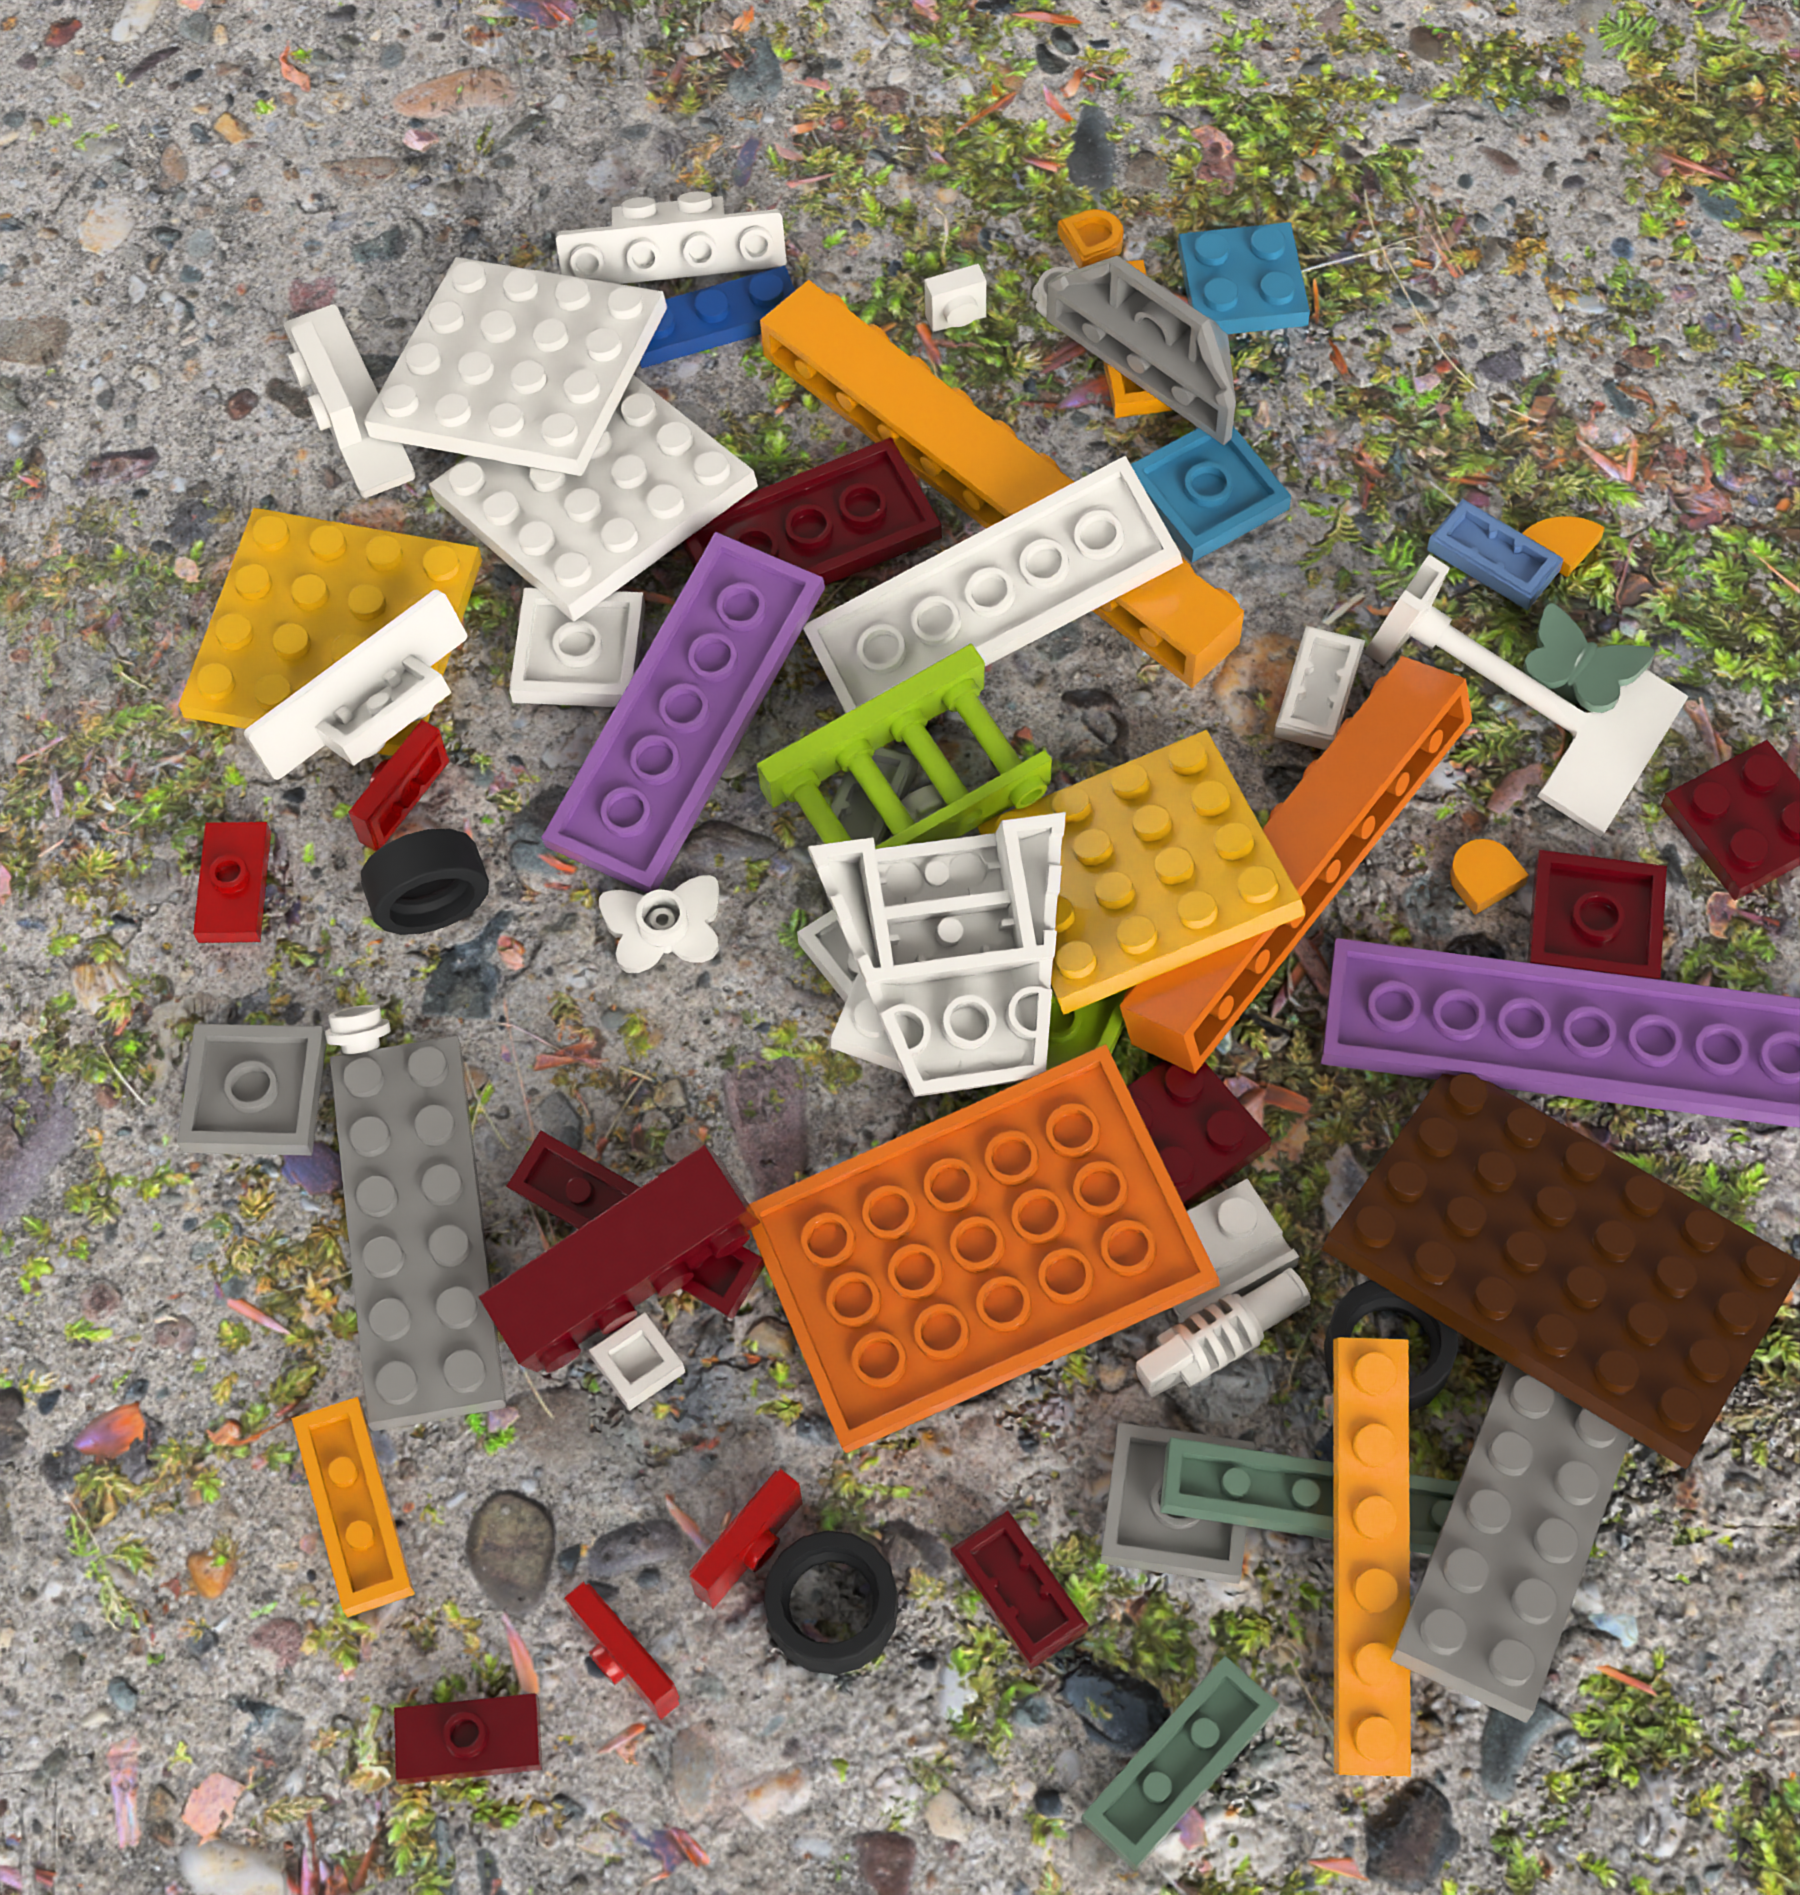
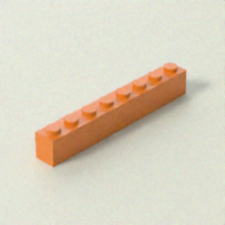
M1401 656L1388 674L1380 677L1375 682L1367 700L1353 717L1347 718L1341 724L1334 741L1319 759L1313 760L1307 766L1300 783L1284 802L1278 803L1273 808L1267 824L1263 827L1264 833L1302 899L1305 915L1128 988L1123 1002L1120 1004V1009L1133 1046L1195 1074L1472 722L1466 678Z

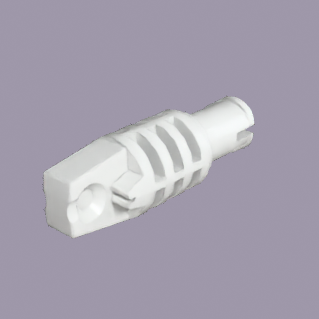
M1288 1268L1243 1297L1236 1293L1224 1295L1219 1298L1218 1302L1209 1304L1199 1313H1194L1184 1322L1174 1325L1156 1337L1159 1347L1136 1363L1137 1378L1151 1397L1164 1392L1182 1381L1189 1388L1210 1377L1212 1373L1225 1368L1230 1362L1236 1361L1243 1357L1245 1353L1258 1348L1260 1342L1264 1339V1331L1310 1305L1311 1298L1308 1289L1299 1275L1292 1268Z

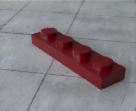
M542 1130L538 1133L506 1186L514 1193L576 1229L581 1228L640 1188ZM743 1246L723 1258L717 1259L714 1255H711L691 1269L694 1276L680 1289L733 1320L763 1270L765 1263L761 1256Z

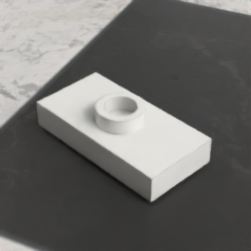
M1310 626L1305 627L1275 725L1274 737L1323 750L1330 746L1336 738L1345 715L1363 654L1365 640Z

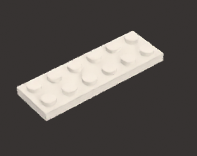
M1123 456L806 623L803 630L845 712L848 713L971 643L984 660L985 666L1182 564L1183 560L1180 551L1127 457Z

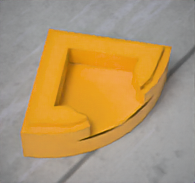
M1559 516L1539 521L1527 528L1522 534L1564 558L1559 573L1568 577L1601 540L1605 527L1584 518Z

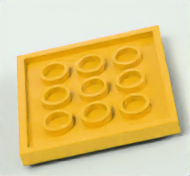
M253 507L178 706L183 717L247 729L433 590H439L447 596L460 622H462L482 563L479 547ZM452 651L430 666L439 672L442 677L444 676ZM431 712L422 720L428 723ZM421 720L410 723L386 741L378 754L393 756Z
M1207 729L1046 795L1025 808H1015L995 816L977 827L980 835L992 834L997 831L1002 820L1066 812L1060 866H1062L1060 893L1057 898L1055 931H1057L1051 976V989L1063 1015L1305 915L1300 895Z

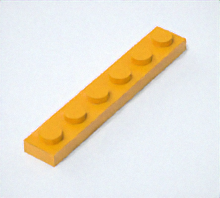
M1338 1337L1333 1339L1334 1773L1338 1775L1411 1777L1410 1670L1390 1661L1410 1610L1408 1339Z

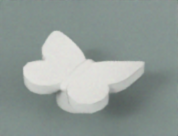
M701 875L689 879L673 891L659 889L651 891L644 896L627 890L603 892L599 897V908L609 932L614 937L621 938L616 950L619 968L626 973H640L656 965L663 953L669 954L670 952L688 962L703 963L713 959L719 951L717 935L708 924L713 922L718 914L720 891L717 879L711 875Z

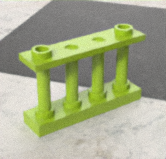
M971 643L757 763L760 790L772 808L787 800L789 802H797L824 844L851 841L852 839L818 787L821 781L840 770L852 772L893 834V837L875 846V849L958 838L1012 806L1022 809L1033 804L1045 794L1047 786L1050 785L1052 758L1046 750H1043L1028 760L1021 761L978 698L980 692L984 690L985 662ZM947 710L959 713L1001 774L970 793L925 728L929 720ZM893 740L906 743L947 804V806L917 823L914 822L872 759L874 751Z

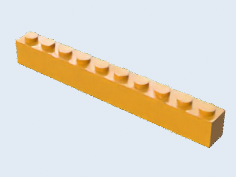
M807 280L760 320L763 355L765 358L875 443L892 437L912 472L987 529L1074 483L1071 478L1061 472L1057 463L1050 456L1042 452L1036 453L1019 440L1015 432L1005 422L990 418L974 405L971 398L963 390L957 387H949L932 374L928 365L921 358L915 355H907L890 342V339L880 327L872 323H865L848 309L845 302L838 295L832 292L826 293L810 280ZM1182 557V564L1092 611L1190 688H1193L1240 644L1244 610L1240 608L1236 599L1229 592L1222 588L1215 589L1194 573L1191 565Z

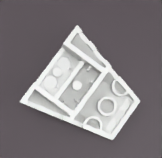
M1066 812L1002 820L997 831L992 834L875 849L874 838L808 846L809 854L913 1097L1022 1082L1046 1071L1052 999V963L1055 956L1057 933L1055 931L1057 898L1060 893L1062 868L1060 866L1061 845L1065 829Z

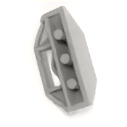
M1114 256L1056 276L1047 284L1046 321L1222 445H1225L1232 438L1236 400L1228 334L1214 320L1175 296L1169 289L1159 285L1119 256Z

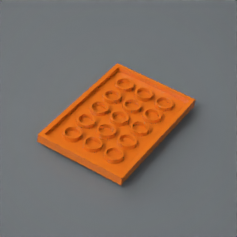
M1106 1044L749 1204L760 1221L759 1224L750 1230L838 1441L846 1454L1220 1286L1218 1275Z

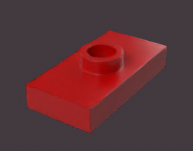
M421 719L390 759L381 761L373 771L369 786L348 811L360 843L374 851H378V849L383 847L449 763L441 733L437 727Z
M267 822L205 823L193 930L198 943L261 942L271 842V830Z
M781 1468L779 1471L775 1470L689 1571L694 1594L712 1609L716 1607L748 1568L753 1572H757L767 1563L780 1543V1538L776 1536L777 1533L803 1504L799 1483Z
M582 1582L564 1597L574 1619L596 1643V1646L588 1652L589 1656L613 1685H616L625 1678L660 1721L679 1705L678 1700L680 1697L673 1681L589 1583L586 1585Z

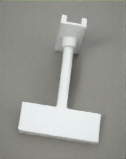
M1429 554L1364 653L1384 666L1410 636L1430 649L1437 645L1569 731L1573 737L1572 742L1537 797L1598 837H1601L1689 696L1646 669L1633 683L1627 686H1620V697L1613 709L1604 713L1583 712L1450 625L1452 618L1432 606L1450 567Z

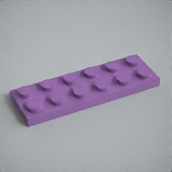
M715 532L543 833L541 839L545 847L645 893L658 890L825 590L823 577Z

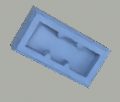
M1464 499L1458 503L1432 534L1427 547L1429 552L1527 611L1559 573L1564 558Z

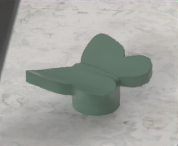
M1549 603L1543 611L1537 633V645L1539 648L1528 653L1523 669L1526 675L1546 688L1554 689L1556 694L1566 701L1579 703L1590 712L1604 713L1613 709L1620 697V686H1627L1633 683L1650 666L1655 650L1651 647L1636 645H1607L1598 647L1595 642L1588 643L1583 632L1571 617L1556 604Z

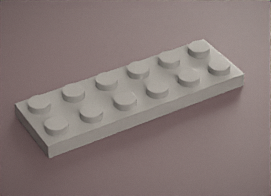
M458 1035L330 1057L366 1411L371 1430L379 1431L507 1408L497 1327L478 1297L490 1289L492 1285L463 1054Z
M1505 1361L1390 1661L1527 1723L1533 1715L1631 1436Z

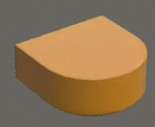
M1090 209L1058 221L1057 234L1078 268L1120 255L1123 248L1124 230L1121 221L1114 214L1105 210Z
M1475 839L1462 845L1454 856L1450 870V880L1454 890L1474 915L1524 887L1529 877L1526 870L1504 845L1490 839Z

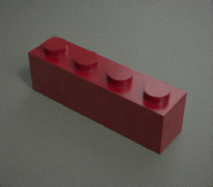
M704 1144L478 1297L518 1364L537 1373L542 1369L547 1373L553 1372L573 1361L581 1352L578 1345L598 1331L605 1335L628 1324L637 1315L635 1307L656 1292L662 1297L683 1287L694 1276L691 1269L711 1255L719 1259L738 1250L750 1238L747 1231L759 1224L760 1221L720 1158Z

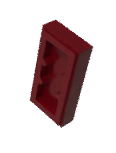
M1006 1511L950 1548L951 1557L1030 1670L1088 1631L1089 1624L1009 1511Z
M536 1693L394 1708L396 1781L400 1785L543 1770L540 1704Z

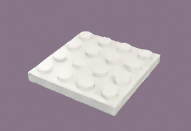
M456 257L364 419L369 437L582 476L667 309L664 293L658 290Z
M635 375L632 376L582 476L468 456L429 483L430 490L437 503L534 588H538L551 603L573 622L758 487L753 469Z

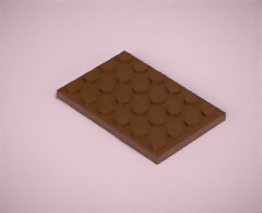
M1441 1074L1332 1228L1322 1248L1326 1253L1684 1469H1687L1800 1274V1260L1493 1083L1481 1080L1471 1074H1460L1457 1076Z

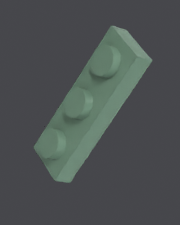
M1224 1656L1082 1814L1081 1821L1136 1872L1277 1712L1280 1704L1229 1658Z

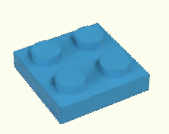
M1291 222L1179 234L1178 252L1188 304L1206 317L1214 320L1225 333L1237 334L1308 326L1310 309Z
M1234 426L1232 438L1225 445H1222L1203 430L1197 428L1131 464L1173 541L1191 563L1290 509L1291 494Z

